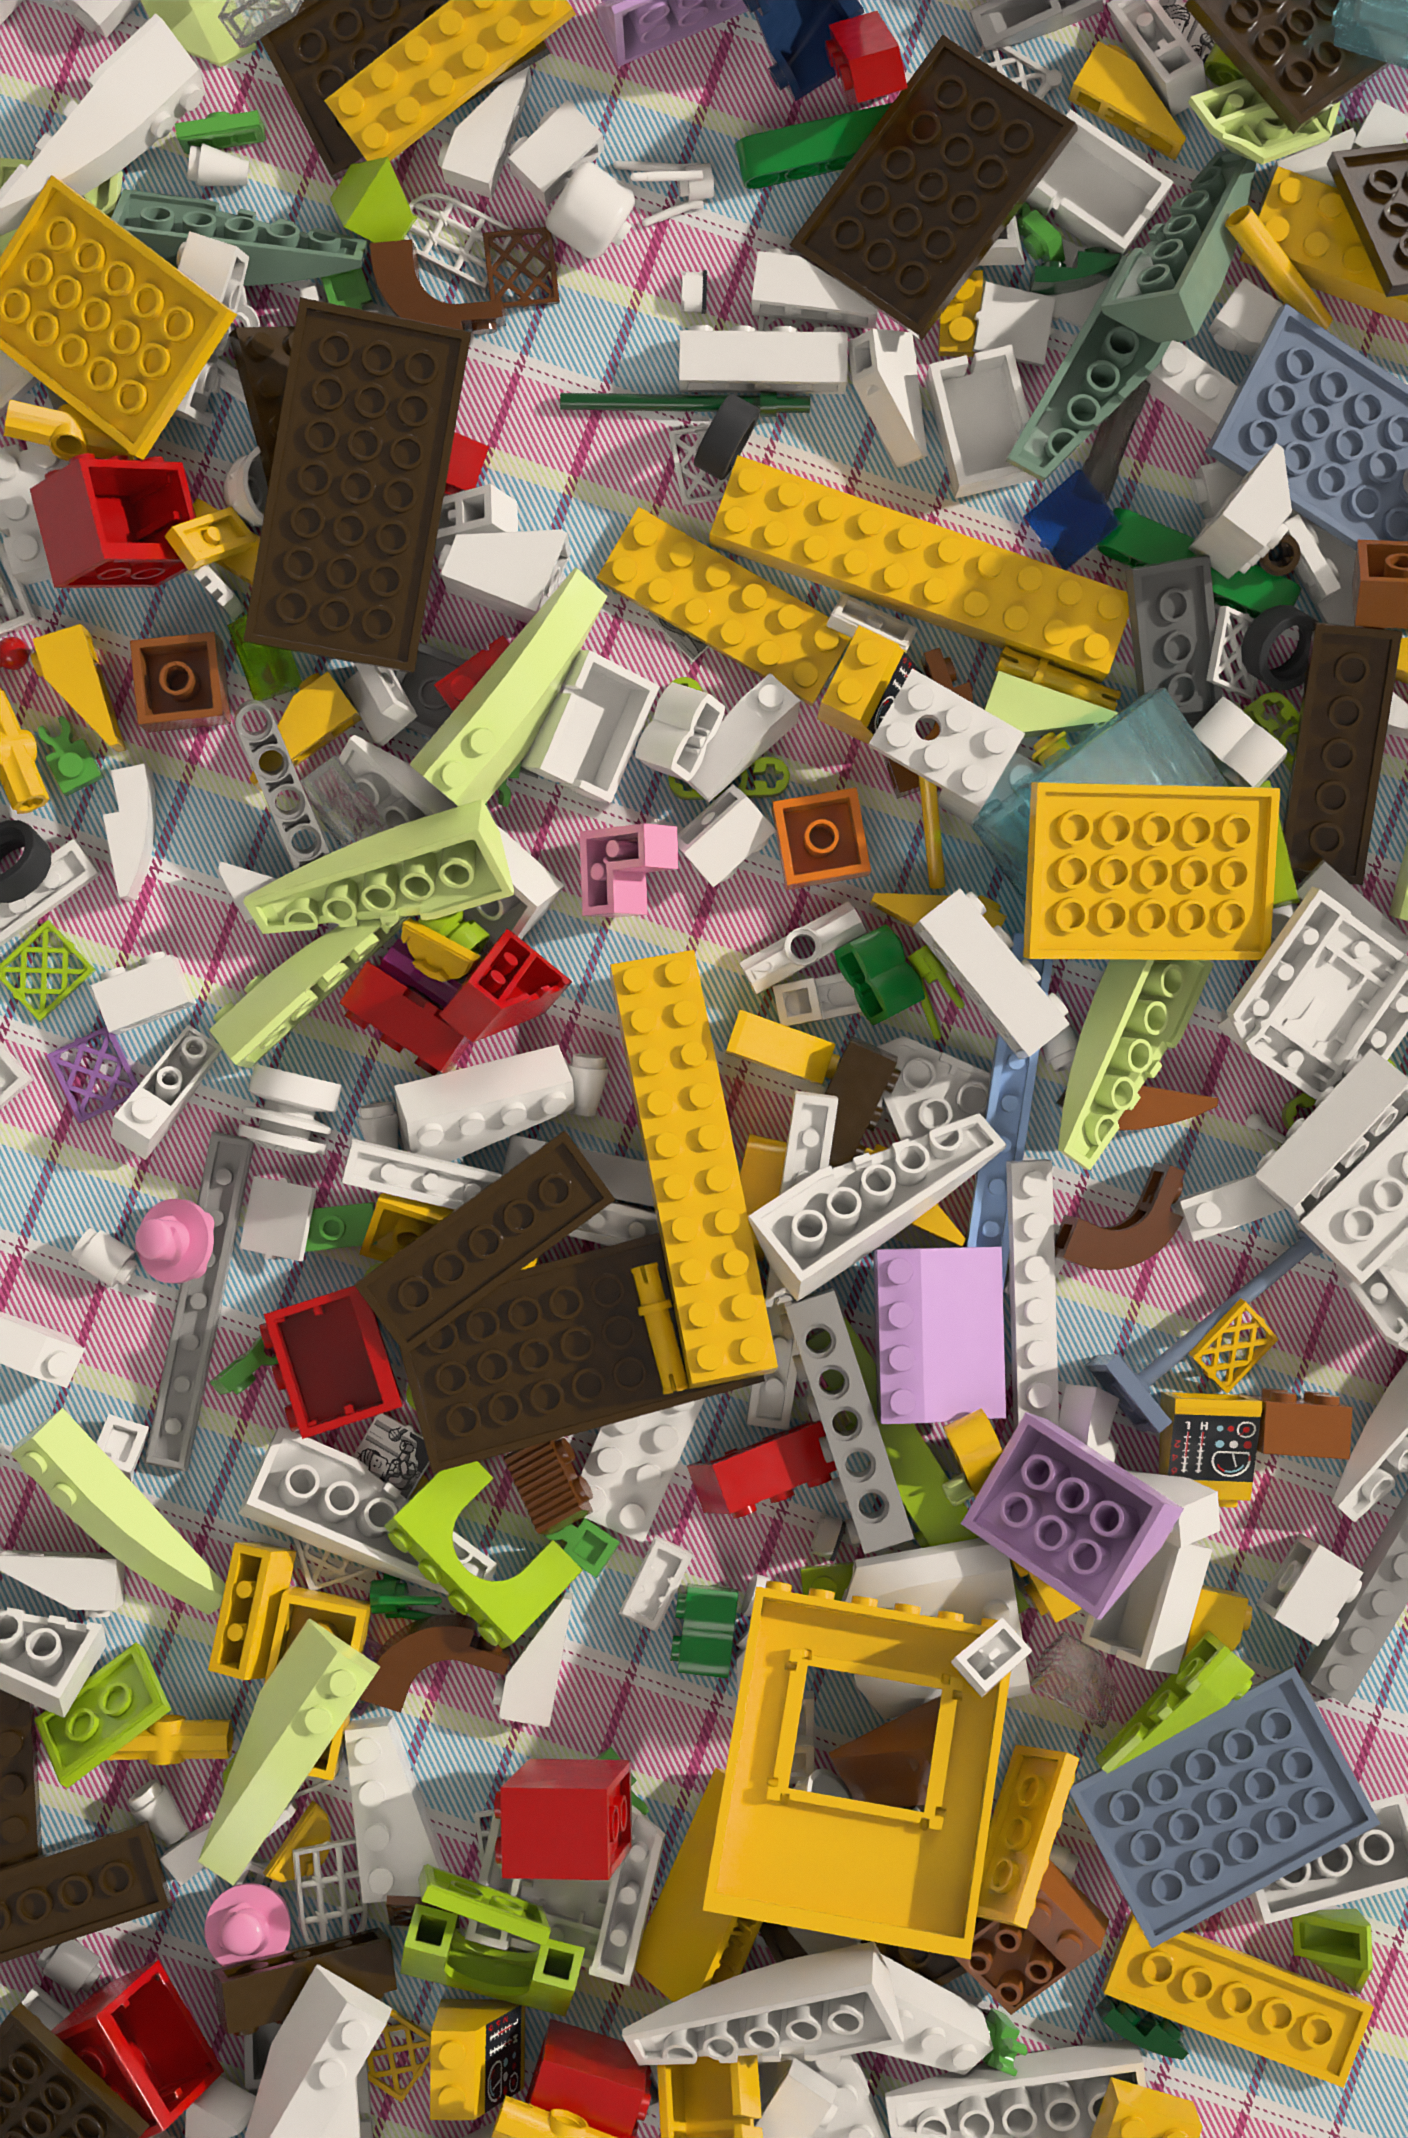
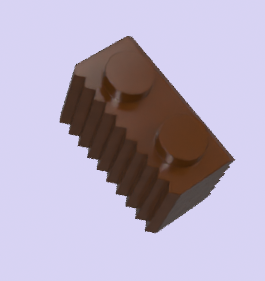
M565 1438L515 1450L504 1456V1461L507 1464L510 1475L514 1479L517 1491L521 1495L524 1507L528 1510V1515L531 1517V1522L538 1534H554L593 1512L589 1500L593 1498L592 1490L584 1477L577 1476L571 1463L575 1460V1454Z

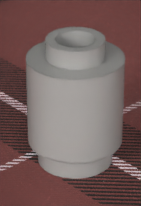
M74 1939L44 1949L36 1961V1964L44 1968L42 1971L44 1975L75 1996L81 1989L88 1993L103 1972L97 1966L101 1957Z

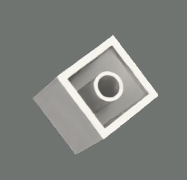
M560 529L459 534L455 536L452 546L448 544L444 546L437 568L442 570L440 575L448 593L528 624L556 591L571 555V547L568 533Z

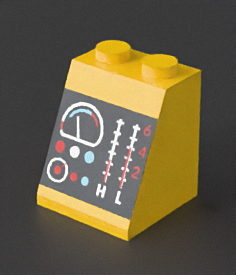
M859 625L821 701L817 720L869 744L911 670L914 669L921 674L923 673L897 643Z
M1161 1392L1160 1407L1172 1423L1160 1432L1158 1474L1189 1478L1217 1491L1219 1507L1235 1508L1238 1507V1500L1251 1501L1262 1401L1244 1394Z
M499 1999L440 2000L431 2029L430 2120H475L501 2104L505 2096L511 2097L524 2089L526 2006Z

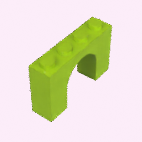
M476 1461L438 1472L384 1527L390 1532L388 1537L393 1545L404 1553L408 1551L420 1563L418 1569L422 1575L433 1584L438 1582L450 1594L448 1600L451 1605L461 1614H469L480 1625L478 1631L481 1636L491 1645H499L504 1649L513 1644L583 1570L554 1540L543 1546L513 1578L507 1580L488 1581L470 1573L461 1564L453 1545L455 1521L464 1507L493 1479L485 1468Z
M420 1904L415 1905L404 1944L401 1974L566 2017L575 1992L585 1948L549 1938L546 1946L540 1945L539 1950L531 1953H517L491 1948L467 1940L465 1936L457 1931L458 1914Z

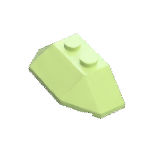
M140 0L149 18L154 14L162 18L188 54L208 60L211 64L223 67L257 49L235 0Z
M1246 78L1191 96L1188 104L1210 134L1230 152L1261 165L1328 141L1332 134L1341 103L1339 101L1293 134Z

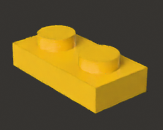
M974 270L939 317L938 356L961 357L967 355V357H974V354L978 353L973 352L972 349L977 321H975L974 316L980 310L983 293V270Z
M232 506L172 526L164 536L189 571L247 551L256 542V538Z

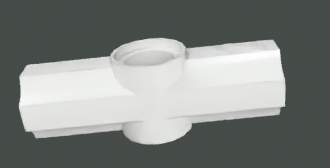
M847 901L807 925L794 929L784 938L739 962L755 993L758 995L800 970L814 965L818 960L861 937L867 931L850 901ZM807 937L814 943L815 952L809 958L799 959L791 951L792 942L796 938Z

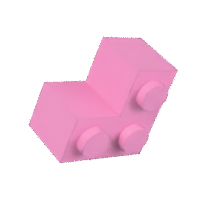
M642 823L580 831L582 916L618 918L647 915L646 873L678 869L677 827Z

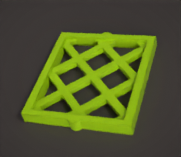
M47 919L0 963V980L13 993V997L18 999L39 1022H42L88 979L96 969L76 949V945L70 942ZM49 932H54L61 939L63 948L48 947ZM43 934L42 947H29ZM27 952L42 953L41 968L27 967ZM48 953H63L62 968H48ZM69 953L77 956L83 963V969H68ZM21 954V967H8ZM6 972L20 973V988H15L6 979ZM27 973H41V989L26 988ZM47 974H62L61 989H47ZM68 974H82L68 987ZM26 994H40V1009H35L26 1000ZM47 994H58L59 996L46 1007Z

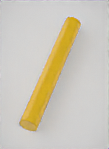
M919 776L929 888L939 889L945 887L946 882L937 786Z

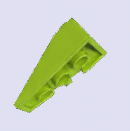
M1208 1631L1180 1662L1178 1673H1170L1096 1756L1095 1760L1101 1769L1107 1774L1227 1706L1232 1699L1235 1701L1241 1699L1252 1685L1250 1679L1255 1672Z

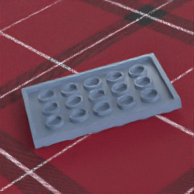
M1284 304L1278 308L1205 453L1244 477L1277 443L1284 449L1291 508L1354 550L1357 548L1358 539L1408 541V494L1403 485V476L1408 468V385L1288 304Z
M1292 1665L1250 1687L1241 1699L1237 1701L1232 1699L1227 1706L1107 1774L1100 1768L1074 1782L1069 1791L1073 1802L1151 1948L1158 1946L1381 1824L1298 1671Z

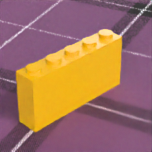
M717 1767L713 1771L644 1930L635 1968L639 1974L672 2002L740 1975L763 1921L702 1911L726 1772L725 1769Z

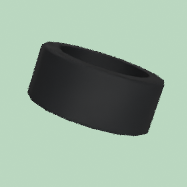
M734 394L728 395L714 416L694 458V466L719 480H724L732 470L737 455H741L760 415V409Z
M1277 605L1263 611L1253 620L1245 632L1242 642V663L1247 672L1275 690H1290L1305 683L1313 623L1319 621L1292 605ZM1298 626L1299 640L1291 657L1281 666L1269 669L1268 655L1275 639L1286 629Z
M21 820L0 822V861L13 850L25 847L15 865L0 874V903H12L32 893L46 878L51 866V850L47 843L30 825Z

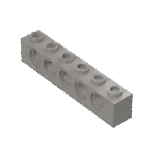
M834 1287L809 1294L798 1302L795 1299L785 1302L787 1313L779 1315L786 1339L795 1338L800 1354L794 1355L792 1358L799 1380H809L813 1395L805 1398L813 1422L821 1420L826 1436L819 1438L826 1463L835 1461L839 1477L832 1479L839 1504L848 1502L852 1518L845 1520L852 1545L861 1543L864 1554L914 1539ZM823 1328L829 1332L831 1340L827 1347L815 1350L808 1346L806 1336L812 1329ZM829 1369L838 1370L844 1376L841 1387L833 1391L824 1389L819 1383L821 1374ZM847 1410L854 1413L857 1417L856 1425L849 1431L837 1430L833 1426L832 1420L838 1412ZM854 1452H863L870 1458V1463L864 1471L853 1472L845 1464L847 1457ZM876 1493L882 1497L883 1504L878 1511L867 1513L859 1507V1501L865 1494Z

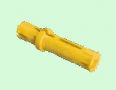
M1008 646L1003 647L998 658L999 662L995 666L994 671L996 672L1001 671L1115 711L1118 705L1116 700H1119L1121 696V691L1111 689L1048 664L1049 660L1043 657L1035 659L1012 650Z
M654 1262L632 1268L631 1273H633L641 1306L637 1307L639 1316L644 1315L663 1387L662 1391L663 1394H670L675 1390L678 1392L688 1389L689 1383L668 1309L672 1307L671 1300L665 1298L657 1267L658 1263Z

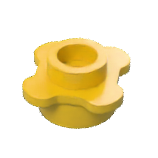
M1052 731L1042 737L1033 745L1036 752L1031 756L1033 758L1031 761L1035 763L1039 761L1044 769H1048L1060 761L1072 749L1066 742L1067 733L1063 731L1056 736Z

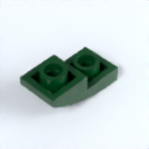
M1090 247L1085 249L1084 252L1078 251L1072 268L1066 267V264L1063 262H1044L1041 266L1034 267L1030 278L1029 292L1043 295H1058L1075 292L1101 283L1112 276L1120 262V254L1109 253L1108 249L1102 247Z
M1107 1995L1096 2006L1101 2020L1107 2026L1137 2046L1162 2056L1184 2060L1189 2054L1181 2041L1184 2033L1171 2020L1163 2018L1160 2021L1151 2012H1148L1141 2020V2017L1126 2002L1121 2001L1117 2005Z

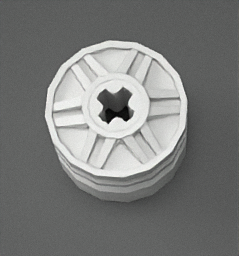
M254 1064L248 1091L266 1100L264 1108H243L242 1114L261 1119L259 1128L239 1124L237 1134L247 1137L260 1147L297 1156L309 1154L325 1155L327 1145L309 1140L311 1131L330 1135L331 1128L315 1121L314 1117L316 1112H336L342 1085Z

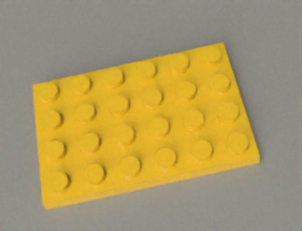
M51 175L0 257V350L131 454L144 460L237 314L64 182Z
M1031 782L1023 957L1028 959L1262 960L1271 947L1280 788Z

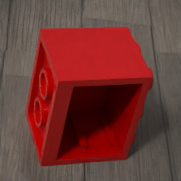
M80 454L70 458V464L62 469L46 473L43 481L30 488L54 588H154L188 570L164 537L172 526L196 518L182 462L164 461V458L160 456L148 457L144 460H130L128 455H117L108 459H95L94 454Z
M355 1285L263 1314L266 1323L259 1325L262 1340L266 1350L274 1347L278 1360L277 1364L271 1366L278 1390L287 1389L291 1404L284 1407L291 1431L299 1430L302 1439L403 1407V1401L376 1315Z
M529 1759L500 1787V1791L496 1792L494 1799L495 1818L501 1819V1836L497 1837L495 1843V1861L497 1864H502V1878L609 1880L633 1847L631 1760Z
M159 1960L102 1985L51 2030L150 2125L140 2138H149L164 2132L224 2072L212 2048L209 2046Z
M550 2018L525 2103L551 2112L552 2109L570 2111L583 2118L587 2122L588 2127L617 2138H638L636 2137L639 2126L637 2120H645L651 2099L649 2092L652 2083L650 2079L652 2071L650 2065H639L625 2041Z

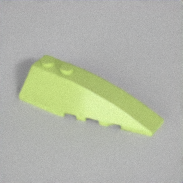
M575 567L409 765L457 806L481 799L486 803L527 755L608 596Z
M483 799L401 824L329 853L244 897L243 903L262 934L315 930L318 924L337 923L339 927L357 926V921L380 919L381 924L398 922L399 917L420 915L421 920L437 919L513 896L514 888L500 831Z
M415 916L399 917L398 922L381 924L380 919L357 921V926H338L302 948L269 975L265 976L261 973L244 988L247 995L236 1005L229 1002L214 1015L213 1020L216 1023L209 1031L235 1065L250 1069L399 932L404 921L409 918L413 919Z
M1109 960L1094 994L1079 1037L1070 1070L1061 1118L1058 1151L1083 1169H1092L1119 1130V1118L1125 1110H1132L1141 1098L1137 1092L1147 1078H1155L1162 1067L1159 1061L1167 1049L1175 1048L1181 1040L1214 965L1210 960Z
M64 1408L60 1409L15 1444L11 1455L21 1465L23 1471L43 1488L57 1507L61 1508L101 1547L135 1573L201 1612L209 1615L221 1608L226 1584Z
M310 1618L259 1692L198 1859L199 1863L233 1886L380 1668L375 1662Z

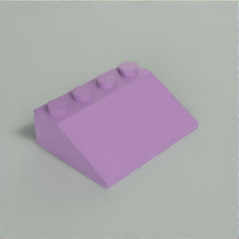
M602 0V3L597 5L598 23L618 67L748 11L742 0Z
M1002 1247L873 1250L877 1420L881 1424L952 1422L980 1408L984 1410L988 1419L1006 1418Z
M1025 1412L961 1524L1096 1619L1101 1620L1163 1546L1184 1508L1048 1419Z

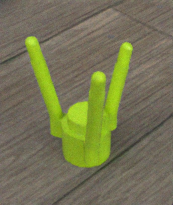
M925 945L907 959L912 965V969L918 973L922 980L925 999L920 1002L933 1038L939 1040L941 1033L923 979L925 978L928 984L938 980L959 1009L964 1008L965 1003L946 974L949 973L930 948Z

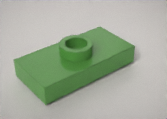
M258 110L236 114L213 112L207 115L205 119L175 123L177 139L186 154H190L191 146L201 147L202 143L216 149L261 143L266 140L264 125Z
M375 1203L314 1208L305 1252L362 1246L375 1209Z

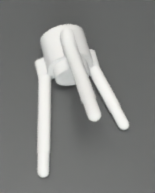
M615 161L613 163L615 169L644 171L632 173L630 176L632 181H677L679 196H687L688 198L685 202L643 219L642 225L644 227L664 221L688 210L704 208L703 199L714 197V181L710 163L674 164L641 161Z

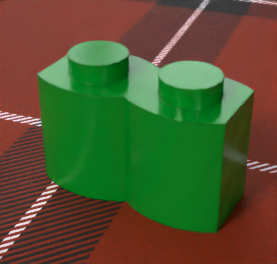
M887 924L834 951L836 962L842 975L851 987L854 988L857 1003L866 1019L873 1026L925 999L920 976L905 961L902 942Z
M687 1583V1592H678L675 1618L683 1619L681 1636L673 1635L670 1661L678 1662L677 1673L729 1678L738 1589Z

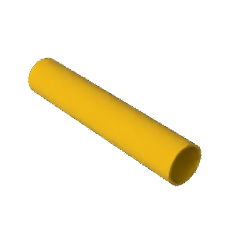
M1245 205L1235 210L1226 220L1225 226L1281 301L1326 330L1332 323V316L1249 205Z

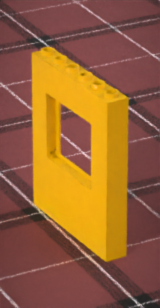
M766 1581L765 1588L756 1586L702 1911L971 1959L1011 1671L981 1698L952 1665L951 1661L999 1620L981 1618V1624L976 1625L964 1623V1615L954 1612L938 1611L936 1618L920 1615L921 1607L895 1603L894 1610L878 1608V1600L868 1597L852 1596L851 1603L834 1600L835 1592L809 1588L808 1595L792 1593V1585L782 1582ZM808 1666L942 1689L924 1812L788 1788Z

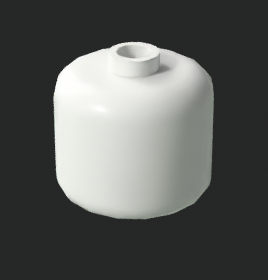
M583 162L576 169L545 220L546 228L586 258L597 259L605 253L611 242L619 247L632 227L626 219L635 205L634 193L594 163Z

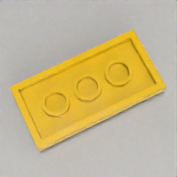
M1015 1744L989 1826L976 1917L1027 1929L1029 1919L1035 1909V1900L1043 1874L1049 1864V1855L1056 1832L1062 1823V1813L1069 1791L1075 1781V1771L1080 1758L1067 1752Z

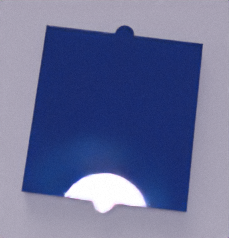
M1081 469L1074 472L1024 516L1041 539L1040 546L1047 548L1061 568L1066 571L1122 524L1104 501L1105 494L1097 492Z

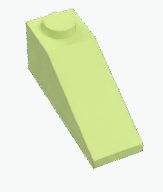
M998 671L993 679L983 710L1025 733L1023 738L1044 736L1052 731L1055 734H1060L1063 731L1069 733L1109 728L1116 720L1118 712Z

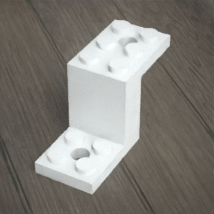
M914 669L911 670L868 744L872 749L942 788L938 795L939 807L1027 858L1029 820L1022 818L1017 813V801L1023 797L1031 798V782L1069 783L1016 752L1025 733ZM920 719H934L940 727L939 736L929 741L921 739L915 729L916 723Z

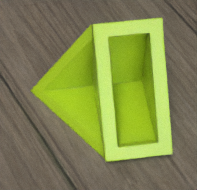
M388 157L351 164L330 198L343 227L374 243L404 240L418 218L410 209Z
M1354 1908L1317 1910L1292 1917L1294 1955L1308 1959L1360 1994L1373 1970L1371 1924Z

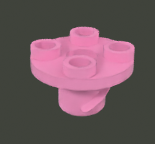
M167 1199L153 1206L143 1218L135 1235V1250L138 1252L141 1264L147 1273L158 1281L172 1284L185 1283L202 1277L206 1272L207 1263L213 1250L214 1219L210 1213L204 1212L200 1206L189 1200Z
M243 1883L224 1891L211 1905L204 1926L207 1947L216 1961L224 1967L284 1952L289 1943L292 1930L291 1916L284 1897L271 1888L256 1883Z

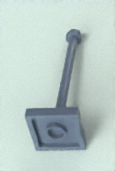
M1302 1229L1297 1232L1300 1240L1140 1373L1132 1372L1119 1354L1097 1355L1086 1364V1367L1105 1391L1119 1398L1117 1406L1137 1431L1160 1433L1172 1423L1151 1396L1149 1387L1184 1359L1240 1298L1250 1304L1312 1252L1314 1255L1319 1256L1324 1252Z

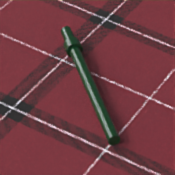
M760 391V395H736L760 409V417H776L777 413H810V396H777V391ZM560 393V409L717 412L728 395Z

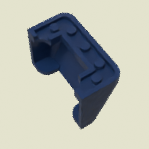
M742 0L750 13L754 12L773 62L768 71L780 91L787 88L795 101L836 76L834 66L831 67L825 47V41L831 39L829 25L865 13L858 0Z

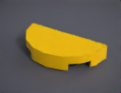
M411 918L402 923L401 939L403 944L407 942L409 952L415 959L412 963L429 978L441 982L460 978L473 970L481 958L480 955Z
M312 1800L263 1871L266 1877L278 1882L295 1880L292 1850L322 1844L327 1841L332 1842L328 1815L314 1800ZM330 1849L319 1851L320 1866L325 1862ZM313 1854L299 1855L301 1877L312 1875L314 1873Z

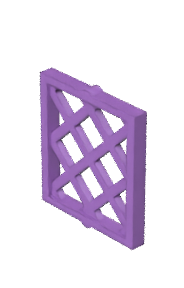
M106 1026L83 1038H76L74 1042L47 1054L79 1123H83L107 1110H114L116 1106L126 1102L139 1086L116 1035L109 1033ZM99 1035L105 1036L100 1051L86 1046L89 1040ZM110 1040L118 1057L106 1053ZM72 1048L79 1049L74 1064L60 1059L62 1053ZM84 1051L98 1056L93 1070L79 1066ZM104 1058L117 1062L113 1077L99 1073ZM59 1065L71 1068L67 1081ZM123 1067L131 1083L119 1080ZM77 1071L91 1075L86 1090L73 1086ZM97 1078L111 1082L106 1097L92 1092ZM116 1085L130 1089L128 1095L118 1100L112 1099ZM72 1091L84 1095L80 1108ZM90 1097L104 1102L101 1108L91 1113L85 1112Z

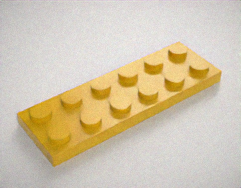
M449 0L324 101L367 161L388 157L391 161L564 25L576 13L567 0Z
M639 506L596 578L600 584L700 640L760 677L765 678L771 673L796 697L810 706H813L852 640L851 637L826 626L830 618L827 615Z
M1132 1911L1101 1988L1103 1993L1342 2088L1345 2086L1374 2009L1373 2005L1368 2001L1188 1930L1151 1948Z

